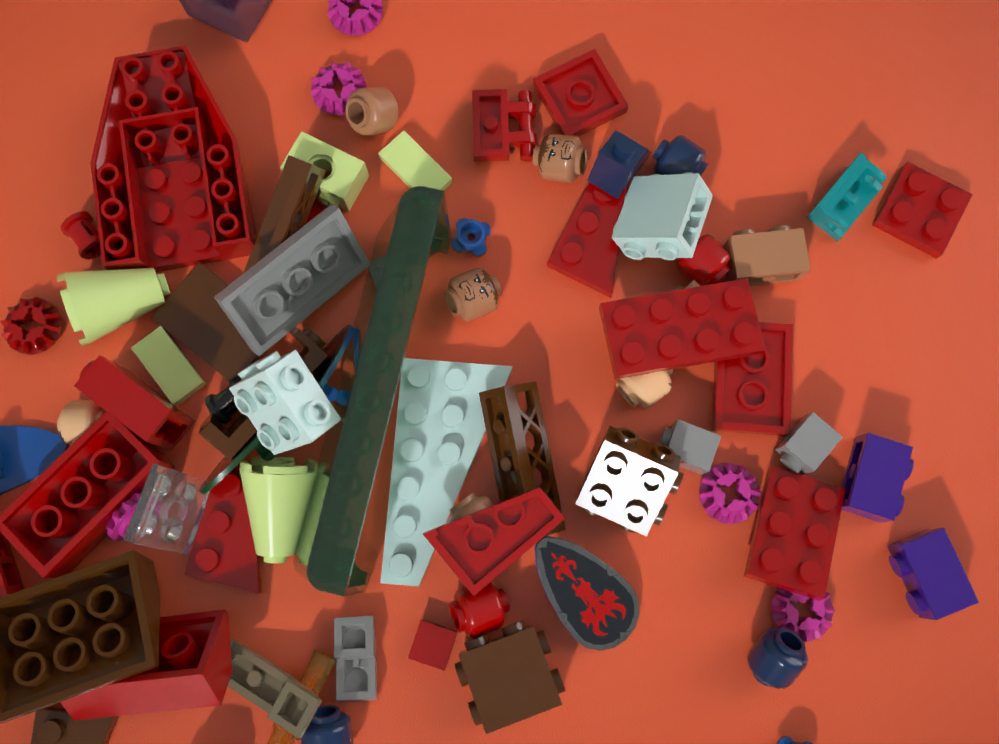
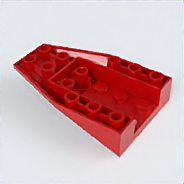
M186 45L115 57L90 163L102 267L106 270L154 268L155 272L195 266L199 262L206 264L250 256L257 239L238 143Z

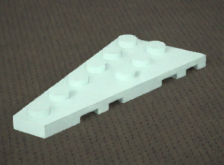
M402 359L380 583L407 586L421 585L435 552V549L424 537L423 533L447 523L451 515L449 510L454 507L486 432L479 392L505 386L513 366Z

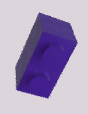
M871 433L855 437L842 488H845L842 510L877 522L894 521L895 517L901 513L904 505V496L901 495L904 481L910 477L913 470L914 461L910 458L913 447Z
M944 528L927 529L887 545L891 554L889 556L890 565L895 574L902 578L908 591L906 592L908 605L920 618L938 620L979 603Z

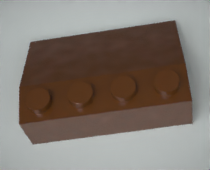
M132 550L0 598V724L159 666L160 593L152 560Z

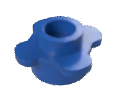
M467 218L458 220L456 223L457 236L452 240L453 250L458 253L462 251L472 252L477 257L484 255L487 250L485 246L486 237L491 233L490 226L485 222L480 223L476 220H468ZM474 235L475 238L473 240H469L468 236Z

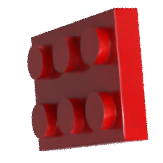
M759 322L766 347L762 354L714 362L712 431L788 436L791 434L793 324Z
M771 466L767 470L744 577L818 601L824 599L845 488Z

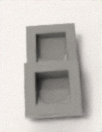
M374 616L334 618L336 701L340 703L378 700Z

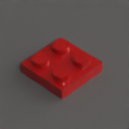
M596 49L533 78V86L562 135L578 137L628 111L629 106Z
M907 162L901 168L872 226L937 259L943 255L973 194Z

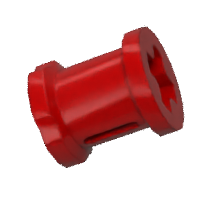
M81 211L66 218L61 225V231L65 236L71 237L78 246L80 257L90 260L100 256L99 233L93 224L91 214Z

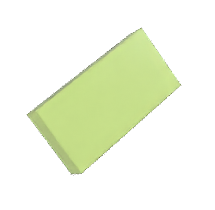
M405 131L401 132L378 153L379 158L427 206L453 183L452 177Z
M158 327L131 347L174 406L180 405L207 385L164 327Z

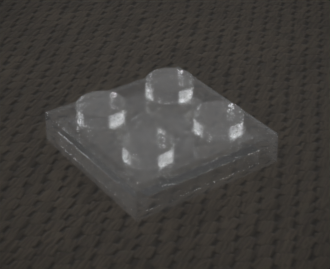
M153 463L123 540L136 545L188 555L210 492L209 490L204 495L199 492V488L206 479Z

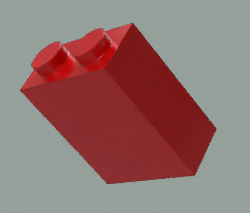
M101 355L82 369L80 379L74 385V387L144 441L169 450L175 448L195 423V420L174 406L131 371Z

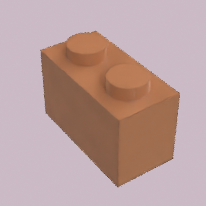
M780 225L770 228L768 232L755 233L753 229H743L734 232L723 246L731 254V260L728 265L732 269L727 273L728 281L748 278L749 286L800 281L811 271L804 228L791 229L789 225Z

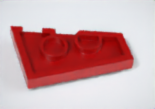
M589 182L547 262V267L611 298L619 246L611 237L614 225L618 221L624 204L627 187L620 197L616 199Z
M235 467L209 492L185 575L259 594L261 593V579H259L260 556L255 551L240 470Z
M537 487L428 530L423 535L474 596L566 518L543 490Z

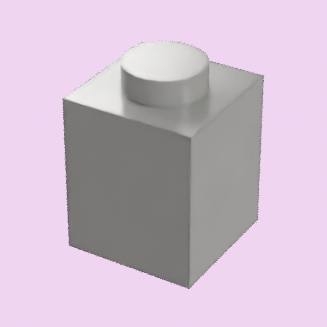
M811 412L797 422L791 429V434L785 436L774 450L782 456L780 461L786 468L796 474L800 472L804 475L814 472L843 436L818 415Z
M677 420L672 424L671 428L664 427L658 443L668 446L676 455L681 457L679 467L703 475L710 471L721 435Z

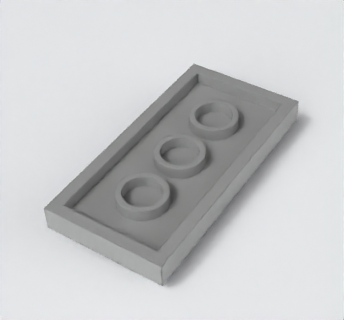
M331 204L215 295L214 298L252 352L261 356L370 266V263L341 210Z

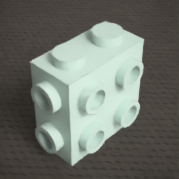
M686 172L673 175L651 174L650 176H634L629 191L625 195L624 204L618 221L614 225L611 238L620 247L625 256L634 260H641L643 258H662L665 260L692 258L713 194L699 173Z
M296 350L282 357L275 351L261 361L254 362L237 373L242 380L229 388L234 395L236 407L242 414L248 416L257 430L259 441L265 448L271 450L273 455L313 442L341 420Z

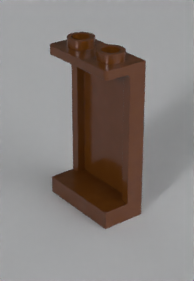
M294 327L289 333L303 345V350L299 355L312 373L328 356L321 349L326 343L310 328L307 329L305 327L301 331L299 328ZM210 414L200 425L199 434L230 460L257 430L248 416L241 414L229 428L219 423Z

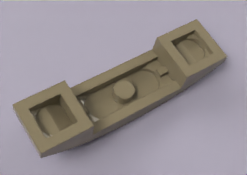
M230 638L232 674L228 687L269 713L267 718L297 738H302L322 700L288 672L252 649Z

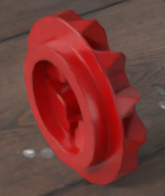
M35 296L31 299L20 298V303L14 307H7L9 313L6 319L1 321L4 326V333L1 336L8 342L10 348L22 354L35 355L48 350L56 343L62 330V318L58 309L52 303ZM31 317L34 321L43 325V327L31 328L29 334L28 330L20 326L21 323L30 322Z

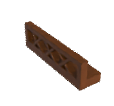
M288 155L244 273L306 224L326 170Z
M529 382L508 385L479 392L500 502L537 488L532 475L536 467L542 476L540 488L562 513L537 383ZM525 392L528 406L525 413L519 408L516 393ZM528 430L534 436L535 445L533 450L526 444L525 435ZM564 520L547 535L566 530Z

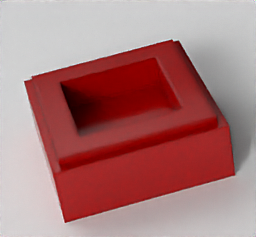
M421 619L408 659L445 671L457 631Z

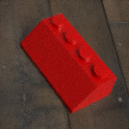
M106 411L0 514V532L43 578L63 576L70 573L108 535L106 525L112 518V513L122 506V502H126L133 494H139L144 489L149 488L153 490L175 466L154 444L144 441Z
M226 609L160 617L158 667L60 703L74 721L222 705L232 674L229 615Z

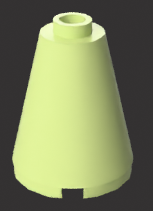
M154 268L78 271L57 274V282L66 281L67 289L61 290L60 293L74 332L83 331L85 335L78 340L82 346L98 340L166 303L164 295L171 294L164 273L156 275Z
M261 457L252 458L250 464L243 459L240 462L239 470L256 554L263 556L266 563L287 562V557L294 555L297 549L318 472V462L305 459V466L295 465L293 457H274L270 461H265Z

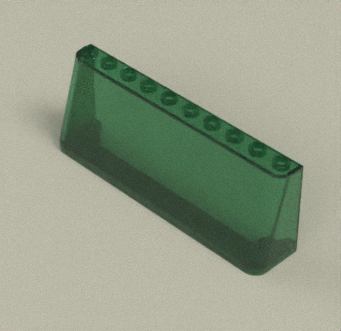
M416 186L407 190L376 236L353 325V335L345 356L337 387V397L333 403V407L341 420L326 431L318 461L317 476L293 559L296 572L313 587L323 592L349 596L364 593L367 589L370 573L363 571L357 565L355 556L428 260L438 252L448 254L452 237L445 192L443 190L424 186Z

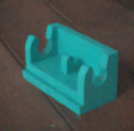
M860 153L806 218L836 241H839L883 188L880 183H883L887 176L881 169L867 160L864 154Z

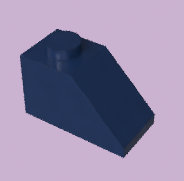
M616 130L599 151L587 181L618 199L649 158L651 151Z

